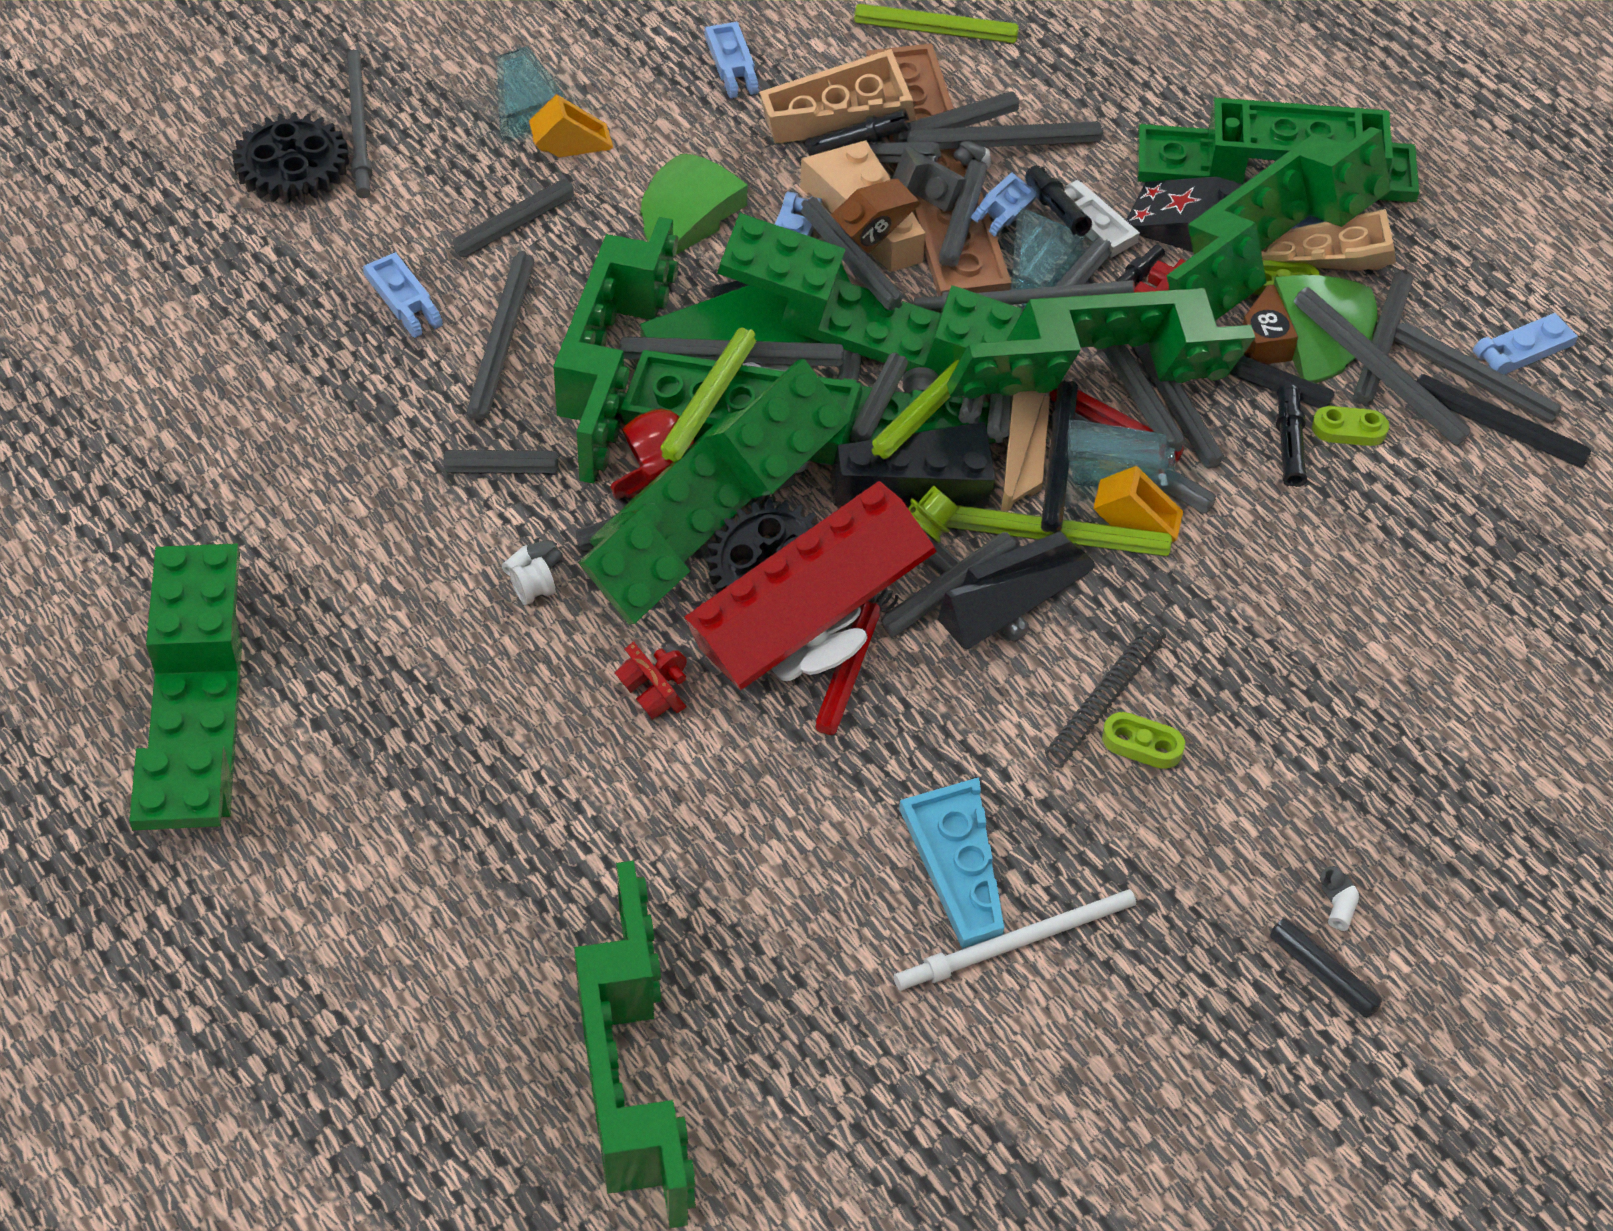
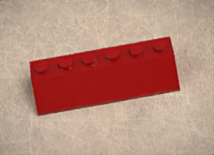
M878 481L684 616L699 649L741 691L937 551L902 499L882 482Z

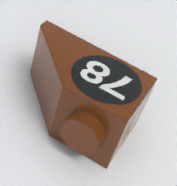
M896 178L857 189L831 216L869 254L921 203Z
M1267 285L1244 316L1242 325H1251L1255 335V339L1244 353L1245 356L1268 365L1292 361L1298 335L1275 285Z

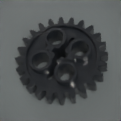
M296 112L292 113L290 119H285L280 113L278 114V121L274 122L265 117L264 126L253 123V133L243 131V140L235 141L236 150H232L235 175H238L240 184H246L247 192L256 190L259 199L267 194H270L271 202H275L280 196L284 197L286 204H289L292 197L297 196L300 202H304L306 194H310L316 199L318 198L317 190L321 189L330 192V183L340 184L339 175L347 174L346 165H349L347 140L343 139L342 131L335 130L334 123L325 125L323 117L318 118L314 122L309 113L303 119H298Z
M768 500L764 510H760L755 502L752 503V513L748 515L743 510L738 509L739 520L737 522L726 518L724 522L727 532L715 530L714 533L718 543L709 544L711 557L706 558L710 570L708 574L711 584L715 585L716 594L818 524L816 513L812 512L805 517L804 508L801 504L792 512L789 509L787 500H784L779 509H774L772 500ZM778 533L773 538H764L767 534ZM740 560H751L747 564L737 565V562H739Z

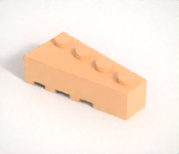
M892 49L759 92L765 119L774 143L806 140L809 137L812 138L864 122L866 117L871 115L880 117L903 108L907 111L910 119L906 123L916 120L913 99Z
M866 140L801 158L800 188L807 195L811 194L813 197L821 198L822 205L831 213L857 189L891 180ZM911 213L870 254L890 272L923 263L925 231L914 214Z

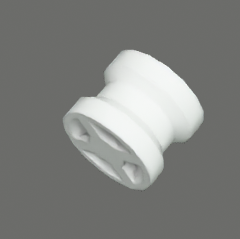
M542 557L533 559L531 564L526 567L515 566L510 568L512 585L523 605L533 603L537 596L544 595L548 597L555 594L556 590L552 574Z

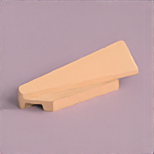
M1025 391L1013 395L1001 511H1009L1016 501L1028 494L1033 496L1042 490L1050 396H1045V393Z

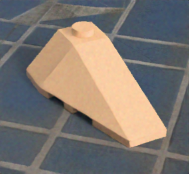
M1386 209L1359 214L1342 227L1326 221L1290 229L1261 251L1262 260L1311 264L1315 268L1362 271L1367 269L1379 270L1387 265L1396 264L1394 243Z

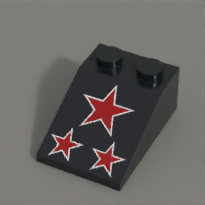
M1220 177L1145 182L1126 221L1140 232L1139 236L1193 252L1188 224L1243 184Z

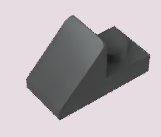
M910 147L904 148L892 178H898L914 196H919L945 212L953 210L965 180L961 175Z

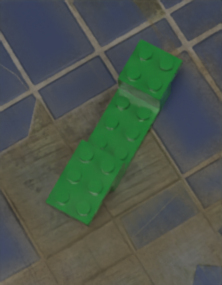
M1214 97L1208 129L1139 124L1137 182L1220 177L1243 184L1249 158L1278 160L1313 134L1348 144L1365 130L1373 127L1382 130L1390 192L1379 200L1417 202L1420 193L1415 144L1392 143L1389 110Z
M1370 127L1348 144L1313 134L1189 223L1188 229L1194 256L1166 275L1169 290L1205 288L1216 321L1267 283L1261 251L1309 215L1342 227L1390 192L1382 130Z
M739 213L717 272L719 275L788 298L780 328L824 343L841 344L845 350L883 363L886 362L889 354L898 353L900 356L907 358L906 371L924 367L934 370L938 376L954 361L961 359L969 344L1007 341L1006 339L1019 319L1022 310L1021 308L951 285L941 314L902 301L903 305L900 308L889 311L869 289L836 278L845 248L743 213Z
M658 217L649 242L610 234L605 235L554 363L557 416L580 421L576 431L579 481L594 484L599 470H606L610 455L608 446L610 442L616 443L618 439L620 408L627 393L625 388L629 378V367L624 366L623 350L605 347L607 341L606 328L607 326L614 325L617 313L652 320L656 318L659 308H666L669 298L668 284L669 282L675 283L679 263L674 261L678 247V235H673V219Z
M1205 288L1030 299L1006 339L1007 341L974 343L967 346L947 382L950 397L965 396L969 399L978 398L985 394L1000 393L1003 396H1011L1025 391L1047 393L1057 389L1081 351V348L1094 347L1096 349H1105L1112 345L1126 344L1137 347L1148 343L1159 382L1174 380L1176 383H1184L1200 378L1220 380L1229 375L1255 339V335L1251 325L1217 327Z
M804 358L797 360L745 409L726 414L685 451L679 461L669 465L589 539L594 548L578 562L579 565L628 625L635 624L690 572L684 562L715 534V530H719L725 524L724 520L726 518L731 519L737 513V510L745 506L752 498L773 494L851 420L806 360Z
M238 543L155 547L146 640L147 650L154 671V685L148 748H136L129 817L132 831L221 827V817H231L242 643L236 622L240 562Z
M634 860L616 863L618 907L624 940L574 947L577 989L607 1194L663 1186L669 1229L688 1226V1209L696 1208L694 1188H696L692 1159H688V1133L685 1116L676 1117L673 1100L625 1107L623 1086L619 1080V1061L616 1041H613V1025L654 1019V1003L662 1002L659 982L661 980L658 954L654 953L653 922L651 914L648 915L646 904L648 903L645 876L636 877Z

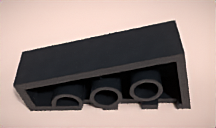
M985 422L913 433L887 459H883L880 455L874 456L872 454L873 440L843 444L837 447L830 474L834 506H844L880 481L902 499L907 508L911 505V498L919 503L934 485L958 506L986 509L995 483Z

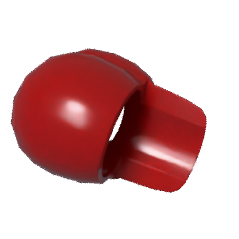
M653 409L640 414L628 422L622 429L625 439L640 467L611 484L610 488L615 499L624 497L631 499L637 496L673 463L672 460H665L662 457L660 446L680 418L678 414L671 410Z

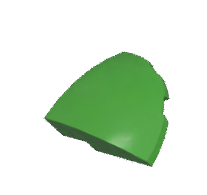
M679 154L661 167L653 176L647 190L644 192L641 203V216H643L644 235L649 242L658 217L673 219V235H678V247L675 255L720 230L721 220L747 206V184L727 169L706 158L692 154Z
M1322 275L1275 277L1273 285H1275L1298 335L1292 361L1299 376L1318 383L1344 372L1346 365L1352 362L1355 357L1294 304V299L1302 289L1310 287L1372 342V335L1378 320L1377 304L1372 289L1358 282L1339 277Z

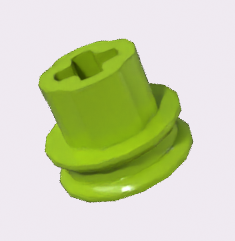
M933 485L919 503L911 498V505L908 509L921 528L940 543V536L943 533L950 532L944 525L959 507Z

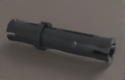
M903 108L880 117L871 115L866 117L864 122L812 138H806V146L811 145L812 147L807 148L809 156L865 140L867 143L871 141L874 144L880 143L884 137L911 130V123H906V121L910 120L908 113Z
M1035 165L1029 168L1025 174V181L1034 189L1036 197L1041 204L1049 206L1070 229L1073 235L1081 237L1087 234L1092 227V220L1067 195L1063 184L1058 179L1052 178L1042 166L1040 168L1039 165Z
M1284 385L1277 389L1278 414L1275 417L1276 428L1280 431L1283 467L1282 480L1284 485L1301 487L1307 482L1303 428L1306 425L1305 414L1301 411V393L1295 385Z

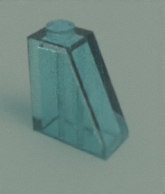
M529 46L497 56L500 134L502 140L506 141L531 132L529 120L556 94L564 99L565 95Z
M1020 207L1017 211L1010 290L1053 287L1081 256L1084 236L1073 235L1067 226Z
M1069 420L1068 459L1075 486L1098 487L1100 479L1136 465L1157 486L1168 485V471H1175L1176 460L1175 448H1168L1166 434L1081 420Z

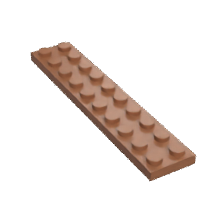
M932 43L866 50V57L892 49L913 99L916 120L954 109ZM890 135L889 138L891 143H895V141L893 140V136ZM957 149L940 150L941 158L937 160V163L965 177L968 166H962L959 160L957 162L954 159V152ZM982 192L980 193L976 209L984 199ZM915 196L921 204L912 213L925 231L924 252L938 296H942L943 292H948L951 285L974 293L1011 290L1012 282L997 237L989 233L992 222L988 213L978 223L972 219L958 265L951 268L948 265H941L939 258L954 208L952 211L945 212L919 196Z

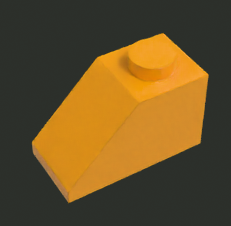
M558 94L550 99L529 120L533 135L532 140L536 147L543 152H550L558 158L606 151L613 148L606 123Z
M1137 465L1100 479L1093 509L1109 525L1171 534L1172 542L1177 541L1183 510Z

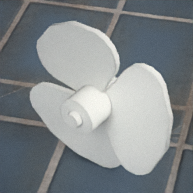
M861 608L855 609L771 670L780 680L791 681L800 676L802 672L809 675L818 674L840 665L855 655L867 640L866 632L860 628L835 632L854 622L858 618Z

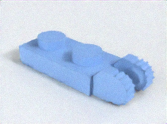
M738 22L705 27V39L720 78L724 80L728 96L730 98L738 96V84L735 78L742 76L745 78L749 94H758L754 62Z
M1011 172L985 196L971 216V219L978 223L988 213L994 219L989 233L995 237L1005 225L1009 226L1037 198L1036 192Z
M396 252L363 266L364 276L398 320H402L412 337L416 338L422 335L421 324L414 316V313L421 310L428 323L434 329L443 325L441 315L431 302L430 295Z

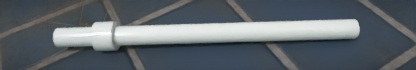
M1128 889L946 956L943 953H938L924 958V964L894 974L896 987L901 991L929 980L932 983L950 978L951 972L1135 906V896Z

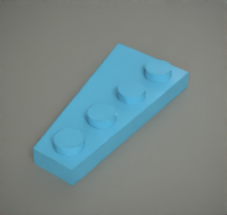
M979 777L900 800L899 807L962 949L1001 936L1004 932L997 882L994 879L991 846L988 843L985 811L984 807L982 808Z

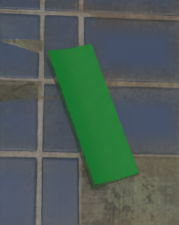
M841 262L836 278L851 283ZM751 285L640 323V337L731 340L736 331L743 327L746 330L751 329L755 332L754 338L756 341L824 343L780 328L788 298Z
M643 350L620 408L624 424L626 425L640 414L653 409L671 410L681 416L716 361ZM741 365L694 437V441L696 442L724 415L745 409L785 371ZM819 377L851 419L808 460L809 462L833 465L838 445L850 443V433L863 391L861 383Z

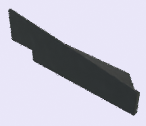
M1059 531L968 568L963 586L945 593L937 620L963 649H970L1087 575L1094 569V561L1077 543H1073L1064 533Z

